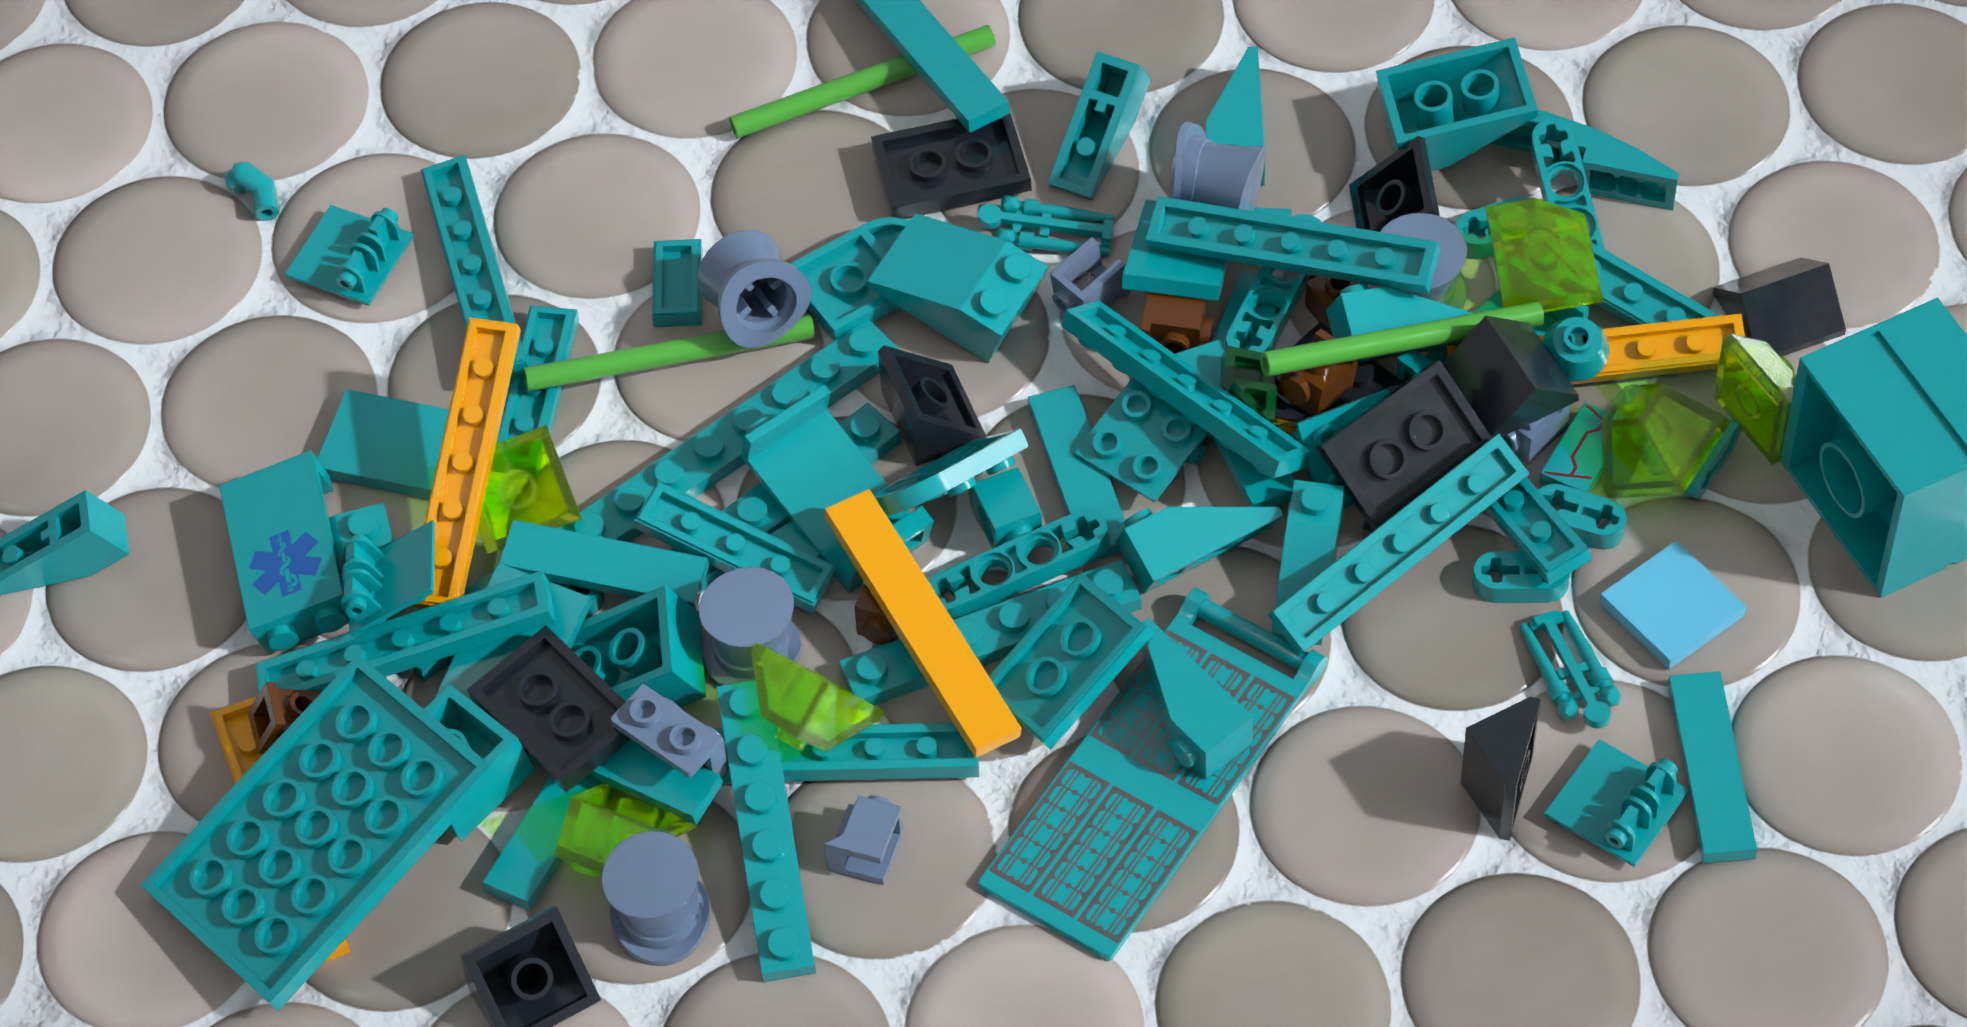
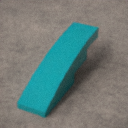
M1538 110V117L1498 138L1493 143V145L1531 152L1530 141L1535 126L1546 118H1560L1570 124L1575 133L1590 194L1673 211L1679 173L1640 149L1590 126L1550 112ZM1548 133L1542 144H1549L1551 146L1554 156L1552 164L1560 162L1559 148L1563 140H1556L1553 133Z

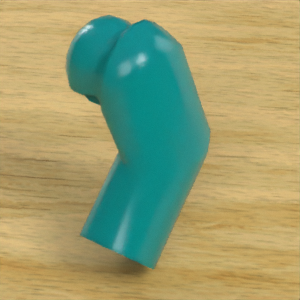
M250 162L234 163L232 169L225 174L227 187L230 190L234 188L235 193H243L247 189L253 194L256 217L262 221L275 219L279 214L274 180Z

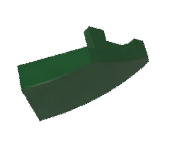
M1226 346L1221 356L1220 387L1273 424L1275 421L1277 385L1273 384V376L1266 377L1262 372L1260 365L1261 352Z

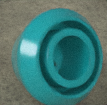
M1567 317L1560 319L1547 329L1542 339L1543 344L1567 379L1572 382L1585 381L1596 376L1604 368L1608 359L1609 344L1605 333L1597 324L1586 318Z

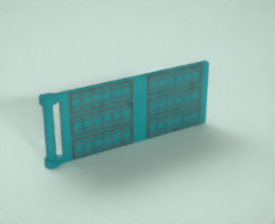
M1196 587L1187 595L1180 611L1164 633L1253 716V744L1207 779L1193 766L1191 768L1183 766L1171 750L1170 739L1145 659H1143L979 879V887L982 891L1105 961H1111L1116 956L1311 685L1317 682L1328 660L1327 656L1313 649L1309 653L1306 651L1298 656L1288 641L1210 601V594ZM1201 618L1297 669L1298 672L1292 679L1194 627L1192 624Z

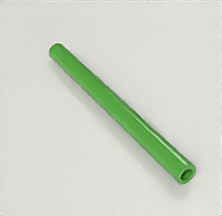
M989 25L953 37L968 56L996 46L995 37ZM901 55L729 117L730 126L734 136L738 139L909 78L918 73L905 57Z
M1532 302L1264 351L1260 354V365L1263 374L1268 377L1462 341L1484 316L1528 322L1532 327H1538L1544 323V312L1539 302Z
M805 315L782 337L762 347L745 348L739 346L728 337L724 330L524 367L523 373L526 388L529 392L814 339L815 331L811 315Z

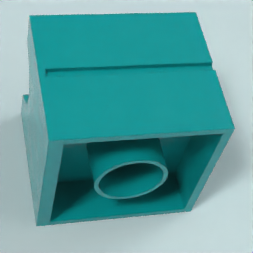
M1938 297L1800 357L1780 462L1880 598L1944 570L1951 563L1955 565L1967 559V334Z

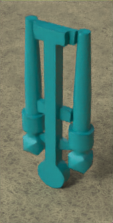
M1004 195L1002 198L1001 209L994 204H985L978 210L977 221L985 229H995L1000 225L1012 226L1013 230L999 228L995 237L1006 240L1018 246L1021 250L1032 251V249L1074 253L1084 244L1049 238V231L1102 238L1101 246H1099L1101 256H1109L1114 215L1066 206L1039 203L1040 200L1025 198V201H1019L1018 197ZM1078 221L1101 222V223H1104V225L1093 224V223H1085V222H1078ZM1021 228L1040 230L1039 236H1034L1035 233L1020 230Z
M1553 610L1534 616L1533 620L1528 621V624H1521L1519 628L1548 686L1546 690L1553 704L1558 705V714L1565 722L1578 718L1579 707L1576 701L1582 700L1585 705L1584 722L1588 726L1597 729L1607 726L1611 719L1610 707L1620 704L1621 694L1618 688L1613 685V679L1607 668L1601 666L1592 647L1569 610H1565L1562 613L1561 611ZM1565 623L1583 662H1576L1556 624ZM1545 630L1564 668L1555 671L1535 637L1534 631ZM1589 672L1588 678L1593 687H1590L1583 675L1584 673ZM1570 678L1577 691L1571 694L1565 681H1563L1564 679ZM1598 693H1600V701H1597L1595 697Z

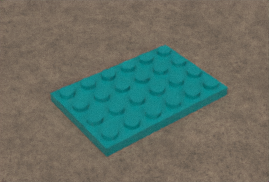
M357 654L140 886L279 1011L498 773L488 762Z

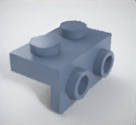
M642 684L611 717L614 728L686 777H692L701 767L720 774L721 777L729 770L723 737L712 727L701 723L683 711L675 702L661 696L645 684Z

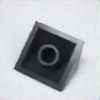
M1419 135L1349 184L1356 228L1380 232L1390 221L1412 213L1440 215L1426 142Z
M1801 257L1713 288V295L1726 315H1742L1747 350L1756 365L1845 335L1846 326L1829 263Z
M1484 316L1442 363L1491 437L1500 434L1501 437L1508 435L1579 401V394L1528 322Z
M885 345L879 349L878 361L881 392L916 466L934 461L971 440L986 437L953 365Z
M1528 697L1466 727L1460 783L1497 836L1508 841L1511 838L1534 755L1540 699Z
M555 905L459 955L469 992L491 1027H553L601 1001L559 909Z

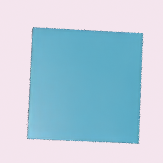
M1677 540L1602 592L1599 604L1668 670L1744 617L1746 605Z

